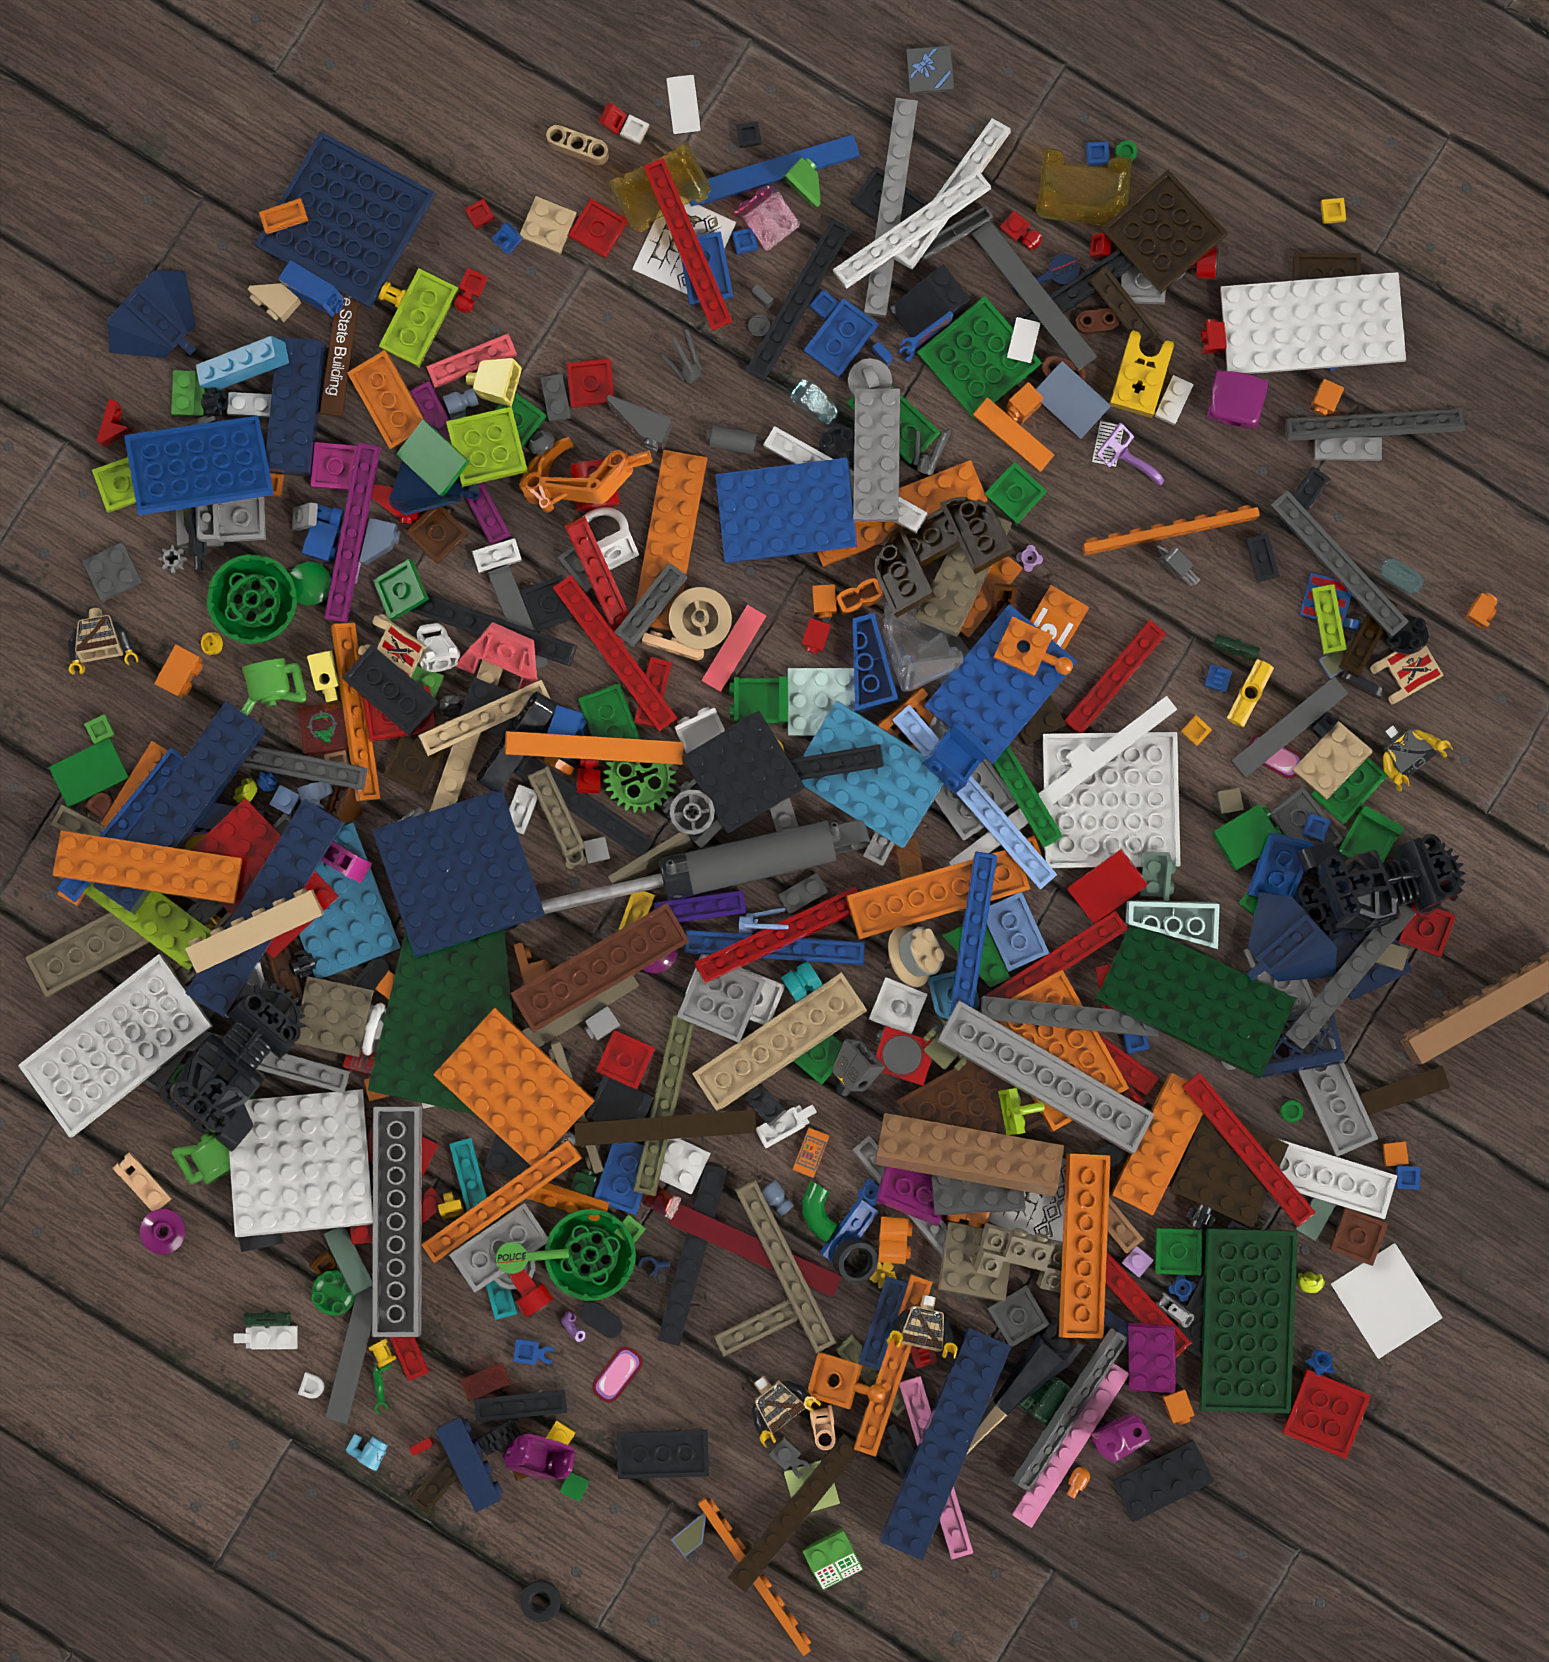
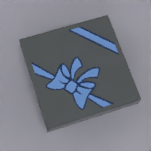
M950 46L906 49L910 94L954 91Z

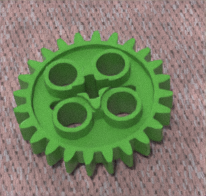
M613 761L605 763L610 767V770L603 771V773L609 775V778L603 780V782L610 783V786L605 790L613 791L610 799L617 797L619 799L616 804L617 806L625 803L624 810L633 806V813H636L638 807H641L642 812L645 813L646 806H649L653 811L654 803L662 806L660 799H669L665 794L666 791L673 792V789L669 787V783H676L674 779L670 778V775L676 773V771L669 770V767L673 764L652 763L649 768L645 769L641 767L640 762ZM622 764H627L631 768V774L628 777H623L619 774V767ZM658 768V772L644 777L642 783L636 780L624 786L621 785L622 781L636 776L637 770L640 773H644ZM653 776L660 780V786L655 790L651 789L648 785V780ZM631 785H636L639 788L640 792L636 798H631L627 793V789Z

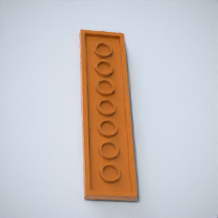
M668 450L663 451L636 604L668 563L687 575L707 457ZM685 582L649 628L671 631L669 612L675 599L684 592Z
M971 460L899 488V497L927 512V516L941 509L940 503L956 497H967L968 500L975 501L979 499L985 503L988 501ZM855 522L858 547L817 552L822 567L881 545L883 540L900 524L896 522Z
M61 831L53 876L235 904L242 859Z
M1006 850L992 853L997 855L990 901L1030 890L1026 873ZM973 859L846 896L858 939L965 909Z
M1066 1153L1059 1337L1103 1338L1110 1180L1109 1155Z

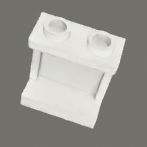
M709 707L703 708L697 712L698 716L692 719L687 716L677 721L678 725L674 728L680 741L684 742L686 754L725 731L715 708L711 710Z

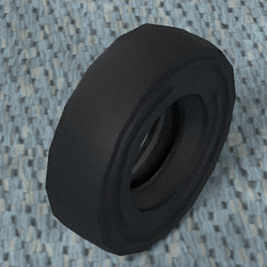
M544 1580L534 1581L527 1585L522 1592L520 1599L521 1609L524 1615L531 1621L538 1623L547 1622L559 1612L561 1595L557 1587L552 1583ZM537 1593H545L549 1597V1606L544 1610H537L532 1605V1598Z

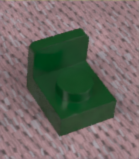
M581 1168L580 1172L575 1171L570 1190L592 1197L598 1177L593 1176L594 1171Z

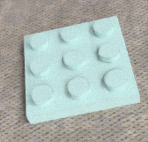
M788 668V736H815L836 701L855 711L854 668Z

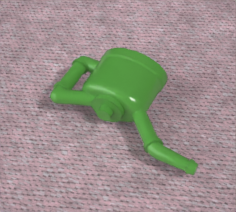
M285 658L242 667L249 695L241 709V712L245 715H249L257 701H261L262 704L267 703L268 707L277 705L276 701L281 699L300 703L306 701V690L304 689L301 674L302 669L298 663L286 665ZM288 673L293 675L296 692H290Z
M254 1093L248 1100L256 1098ZM207 1133L200 1137L202 1141L197 1145L177 1147L172 1151L174 1160L185 1175L186 1181L192 1185L202 1179L208 1185L231 1172L229 1150L215 1139L217 1137L215 1134L209 1136ZM185 1155H191L199 1170L197 1173L192 1171L184 1157Z

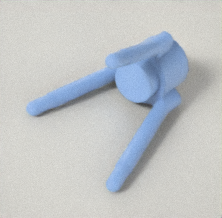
M786 908L746 913V917L740 916L739 934L754 935L758 933V929H788V925L758 924V919H754L785 912Z

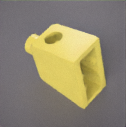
M513 358L484 360L480 362L477 373H467L466 383L473 386V390L480 398L512 407L522 368Z
M333 650L308 655L307 658L315 690H322L324 702L338 700L335 687L339 686V678ZM324 673L329 675L330 681L328 683L322 679Z

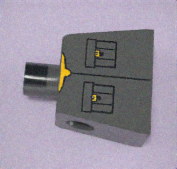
M845 1039L834 1064L833 1073L840 1080L836 1091L843 1096H847L850 1091H865L885 1068L862 1040Z

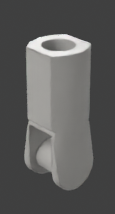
M1163 1292L1162 1299L1155 1304L1185 1328L1188 1327L1194 1320V1315ZM1170 1302H1172V1304H1171V1306L1168 1308V1310L1165 1309V1308L1168 1306V1304H1169Z

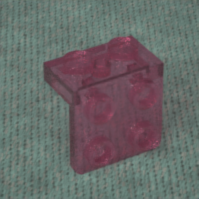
M769 185L760 188L756 192V196L751 200L742 202L739 205V209L735 211L737 217L748 225L765 250H770L799 227V221L779 191Z

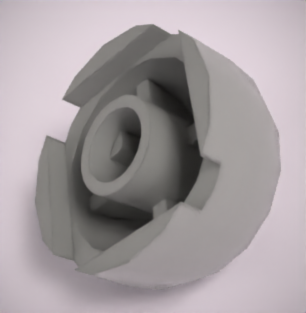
M699 790L681 792L670 806L672 823L677 830L684 834L696 835L703 833L711 826L714 820L715 809L713 803L706 794Z

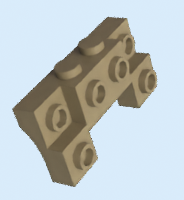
M986 1223L982 1232L979 1253L973 1268L977 1273L996 1278L999 1276L1004 1261L1040 1270L1036 1282L1038 1287L1061 1293L1063 1242L1049 1239L1048 1236L1041 1233L1029 1234L1021 1228L1012 1230Z

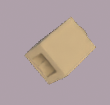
M282 283L249 286L247 289L251 294L249 298L259 307L261 304L268 309L266 313L275 321L279 318L284 323L301 304L299 298Z

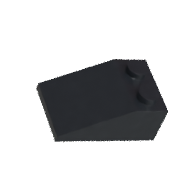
M943 264L925 277L889 310L908 335L916 337L949 311L953 313L954 317L969 305L970 298Z

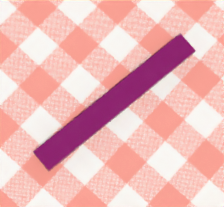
M427 381L410 390L425 420L434 425L443 437L451 443L446 423L450 419L430 382ZM477 483L480 484L478 501L466 499L489 543L494 545L504 542L512 536L484 483Z
M358 443L324 619L348 622L381 447L364 443Z

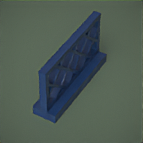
M1334 1013L1329 1018L1330 1025L1327 1030L1322 1027L1319 1031L1324 1034L1319 1042L1316 1043L1310 1040L1309 1043L1315 1047L1309 1054H1304L1297 1049L1298 1046L1293 1047L1284 1041V1035L1282 1038L1279 1037V1043L1270 1057L1271 1059L1274 1056L1277 1059H1269L1261 1078L1342 1064L1345 1057L1341 1048ZM1302 1014L1288 1016L1286 1022H1293L1291 1025L1285 1023L1284 1026L1288 1028L1285 1034ZM1330 1028H1332L1333 1035L1328 1032ZM1326 1035L1334 1040L1336 1049L1326 1050L1320 1046ZM1281 1043L1293 1050L1287 1058H1282L1275 1053Z

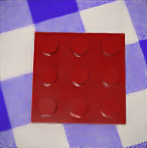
M1306 1369L1282 1433L1347 1459L1371 1395L1323 1375L1317 1376L1315 1372Z

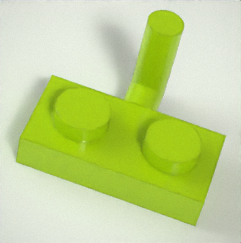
M1017 1088L998 1091L1006 1135L1025 1133V1120L1022 1115L1044 1111L1045 1109L1043 1102L1020 1106L1021 1098Z

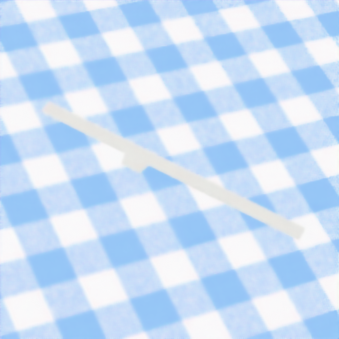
M1167 696L1094 752L1082 743L1066 755L1073 768L1038 794L1045 807L1048 809L1175 712L1177 708ZM1020 808L1008 817L1018 830L1028 824ZM988 832L949 863L950 865H955L972 860L975 851L990 853L1000 843Z

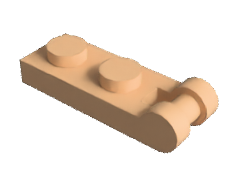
M650 631V634L644 633L642 644L696 661L704 657V650L689 648L680 643L676 638L672 637L670 641L662 638L663 634Z
M131 1152L124 1156L125 1159L120 1164L116 1163L112 1167L151 1211L162 1209L173 1199ZM132 1165L136 1170L130 1175L126 1170Z

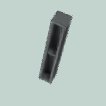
M987 205L939 232L920 260H926L979 229L989 220L993 221V215Z

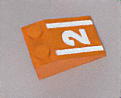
M1050 585L1030 622L1038 629L1053 635L1052 640L1065 650L1089 607Z

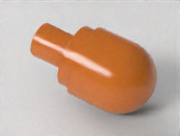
M1078 1467L1073 1471L1069 1478L1068 1484L1071 1487L1067 1495L1075 1499L1078 1491H1083L1090 1480V1473L1086 1468Z

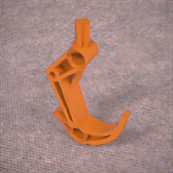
M567 437L554 442L552 449L546 450L543 455L537 454L530 461L527 472L522 474L523 478L520 480L519 487L527 501L531 504H539L545 513L551 512L554 509L553 504L561 499L603 504L628 479L634 467L649 464L653 460L649 450L629 455L627 452L624 453L621 450H615L606 457L596 471L589 475V478L549 477L550 467L557 456L573 447V442Z

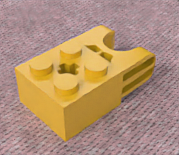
M1133 330L1129 335L1109 404L1111 407L1152 418L1174 343L1169 340L1165 341L1159 354L1147 357L1141 352L1139 347L1140 333ZM1139 384L1143 390L1135 393V389L1132 386Z

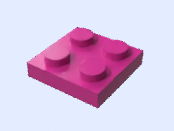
M315 442L311 487L349 491L357 446Z

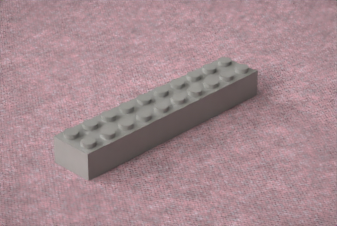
M373 1107L372 1337H419L421 1335L422 1107Z

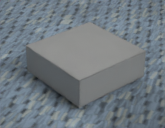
M605 837L584 841L588 864L610 859Z

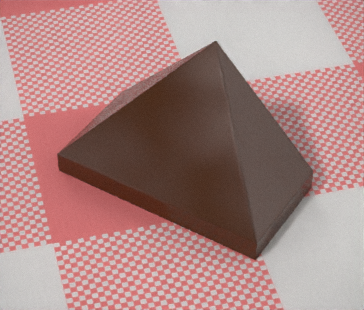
M995 583L990 622H995L1009 604L1015 607L1017 585Z
M335 785L327 811L345 821V825L363 813L359 802H356L354 788Z

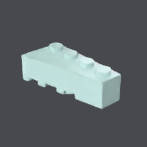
M1160 900L1126 901V923L1218 949V903L1194 901L1164 902Z

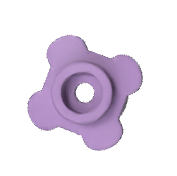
M1028 545L1026 550L1022 553L1019 552L1016 556L1017 561L1023 564L1024 570L1027 572L1032 571L1035 565L1041 564L1043 561V557L1038 554L1033 545Z

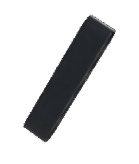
M538 691L534 692L507 731L540 733L554 713L557 705L556 702ZM506 733L476 778V782L497 793L502 789L524 757V755L505 754Z

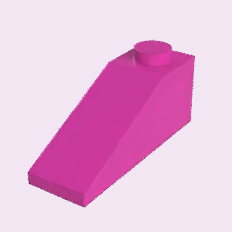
M333 841L322 859V862L360 883L372 865L371 862Z

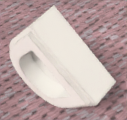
M305 1372L298 1394L307 1398H317L324 1391V1381L317 1375Z

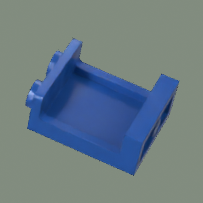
M959 720L948 729L923 761V764L947 788L956 794L966 786L969 777L979 764L990 755L992 750Z

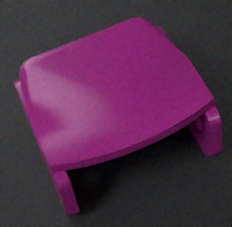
M1217 369L1211 386L1206 418L1213 422L1240 428L1257 429L1266 397L1268 380H1262L1241 372Z
M1133 1412L1121 1416L1091 1433L1092 1441L1098 1452L1104 1455L1107 1460H1112L1113 1463L1147 1444L1151 1439L1142 1419Z
M524 1434L507 1445L503 1458L509 1470L542 1480H552L569 1477L573 1468L575 1452L573 1447L532 1434Z

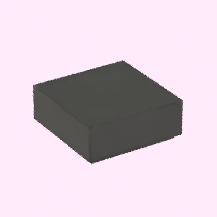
M757 284L752 289V296L765 309H769L773 305V298Z

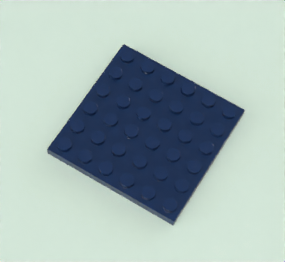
M320 131L278 205L301 198L309 221L268 235L263 229L255 243V247L286 264L290 260L333 285L338 292L371 309L436 194L430 189Z
M502 789L498 793L493 791L373 829V834L415 958L545 916Z

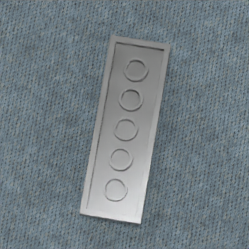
M855 389L854 522H899L900 389Z

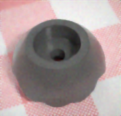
M539 431L530 438L529 449L533 454L543 455L546 450L553 448L555 438L547 431Z
M457 695L443 697L438 705L439 715L448 720L453 719L454 716H459L464 703L463 699Z

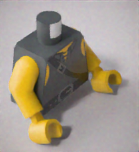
M1392 725L1383 733L1391 742L1390 745L1383 749L1384 772L1396 784V789L1402 791L1400 784L1405 783L1409 787L1408 777L1438 754L1436 750H1439L1442 757H1447L1443 749L1450 748L1453 750L1449 741H1441L1432 734L1417 729H1409L1401 735L1397 728Z

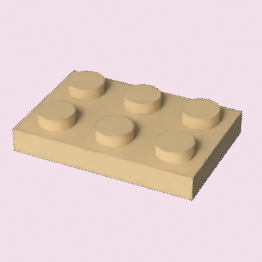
M1338 721L1293 768V772L1327 800L1372 753V749Z

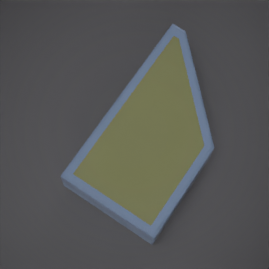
M1350 640V641H1348L1347 643H1345L1347 650H1348V648H1349V646H1350L1352 640ZM1346 651L1327 654L1318 660L1329 679L1344 671L1338 666Z
M704 1512L671 1538V1541L684 1557L703 1543L706 1519Z

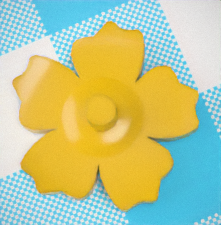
M878 1262L877 1269L869 1280H872L874 1283L878 1282V1287L882 1288L886 1276L894 1279L897 1278L895 1271H891L894 1265L883 1263L882 1266Z

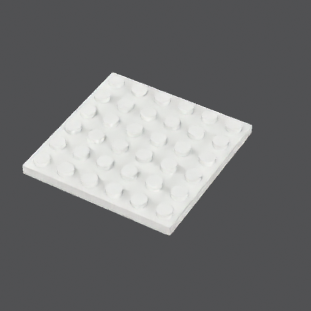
M1147 732L1047 809L1063 835L1062 839L1045 848V861L1051 868H1095L1121 848L1135 867H1142L1143 851L1170 852L1172 860L1176 862V867H1180L1177 732ZM1117 733L1043 734V790L1073 768L1066 755L1082 743L1094 752Z
M363 1089L344 1091V1094L328 1092L252 1099L244 1103L254 1127L234 1151H229L235 1237L373 1224Z

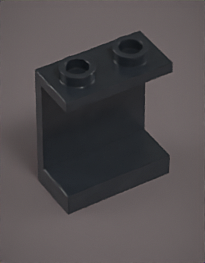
M604 1075L603 1079L598 1078L593 1089L597 1092L594 1097L595 1101L585 1111L588 1112L586 1117L597 1122L646 1118L654 1097Z

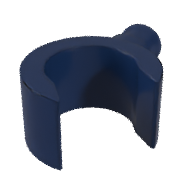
M651 1256L643 1257L638 1264L639 1268L646 1260L654 1263L655 1269L649 1277L654 1276L658 1270L670 1268L669 1260L657 1261Z

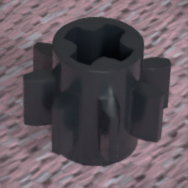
M216 388L208 389L207 393L202 394L201 406L206 414L212 413L216 417L222 415L223 411L228 410L229 400L223 390L217 391Z
M304 950L294 952L292 954L293 959L288 960L293 976L299 974L300 979L311 976V970L316 969L312 954H305Z
M1197 1203L1196 1208L1190 1207L1186 1217L1191 1218L1190 1225L1204 1231L1206 1226L1212 1227L1216 1217L1211 1216L1213 1209Z

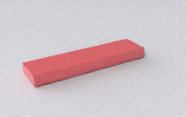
M508 333L426 367L434 387L437 388L466 376L468 372H477L481 361L512 358L517 353Z
M747 604L701 680L703 683L721 693L766 619V615Z

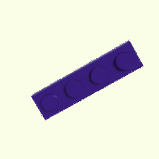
M743 891L654 903L655 909L668 903L678 922L746 913Z

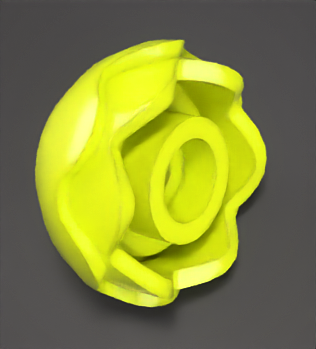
M251 778L242 780L241 786L235 789V796H233V799L237 801L236 803L242 802L245 798L249 802L253 799L257 792L255 781Z
M1308 1271L1304 1274L1299 1273L1296 1283L1303 1292L1317 1293L1324 1286L1325 1280H1323L1321 1274L1315 1275Z

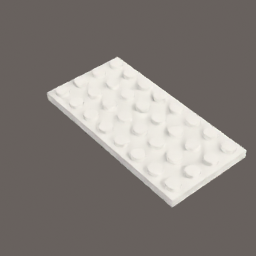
M1398 272L1220 287L1223 322H1225L1227 343L1225 350L1227 371L1256 374L1406 361Z
M158 954L18 1065L69 1137H74L213 1027L196 1001L185 994L187 989L162 955Z

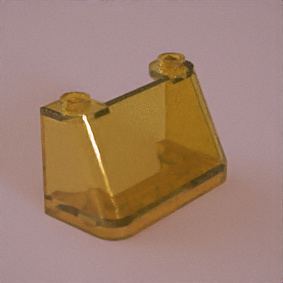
M688 142L678 146L677 149L673 150V153L670 151L666 155L654 160L657 161L664 158L684 206L694 200L700 203L709 198L708 193L712 189ZM643 166L624 174L623 178L617 177L608 182L607 186L632 231L637 230L640 233L650 228L649 223L663 217Z
M1044 148L1036 213L1038 216L1046 219L1104 226L1128 204L1132 158H1112L1108 162L1107 168L1065 163L1063 152L1058 149Z

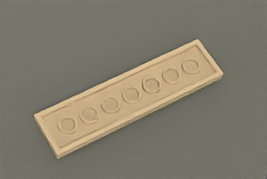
M841 972L741 1040L740 1043L735 1044L692 1074L718 1112L862 1015L867 1009Z

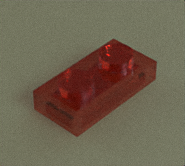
M658 1186L656 1196L647 1195L643 1205L672 1219L679 1208L681 1198Z
M503 1362L460 1380L468 1401L511 1384Z

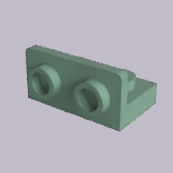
M1143 851L1141 875L1147 881L1148 886L1139 891L1140 896L1163 897L1164 902H1169V894H1173L1174 882L1171 881V874H1175L1176 862L1172 860L1170 852Z

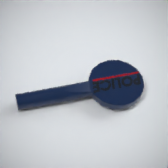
M1058 255L1051 261L1049 271L1035 278L1040 284L1053 280L1059 285H1066L1079 276V263L1071 255ZM1012 287L1014 295L1018 294Z

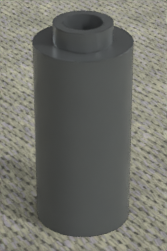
M713 425V429H708L706 442L710 443L711 448L754 455L757 433Z

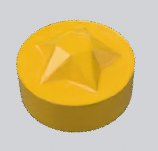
M216 632L205 633L201 639L203 652L207 655L220 653L223 647L221 636Z

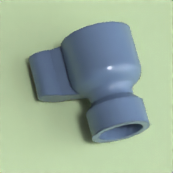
M473 388L466 390L464 394L454 392L443 396L451 420L466 417L465 409L467 406L474 407L479 405Z
M316 782L297 788L301 802L307 798L323 809L324 806L320 804V800L333 792L331 784Z

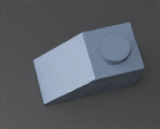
M369 518L359 560L362 565L370 564L391 551L394 543L398 544L400 531H398L396 524Z

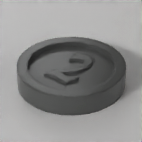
M755 315L748 323L749 332L755 337H764L770 328V321L764 315Z

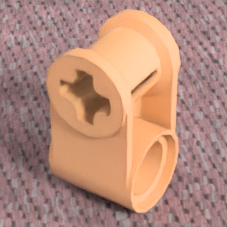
M832 1405L821 1409H813L812 1407L811 1409L814 1413L810 1412L815 1443L819 1449L829 1450L835 1444ZM827 1415V1417L816 1418L817 1416ZM823 1433H828L832 1438L831 1443L827 1446L821 1445L818 1441L819 1436Z

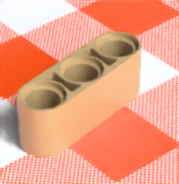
M553 125L547 130V141L551 149L594 165H603L607 162L609 157L608 148L602 140L560 125ZM555 134L563 136L558 142L551 140ZM577 141L583 143L580 149H574L572 145ZM596 149L604 151V154L599 157L594 156L592 153Z

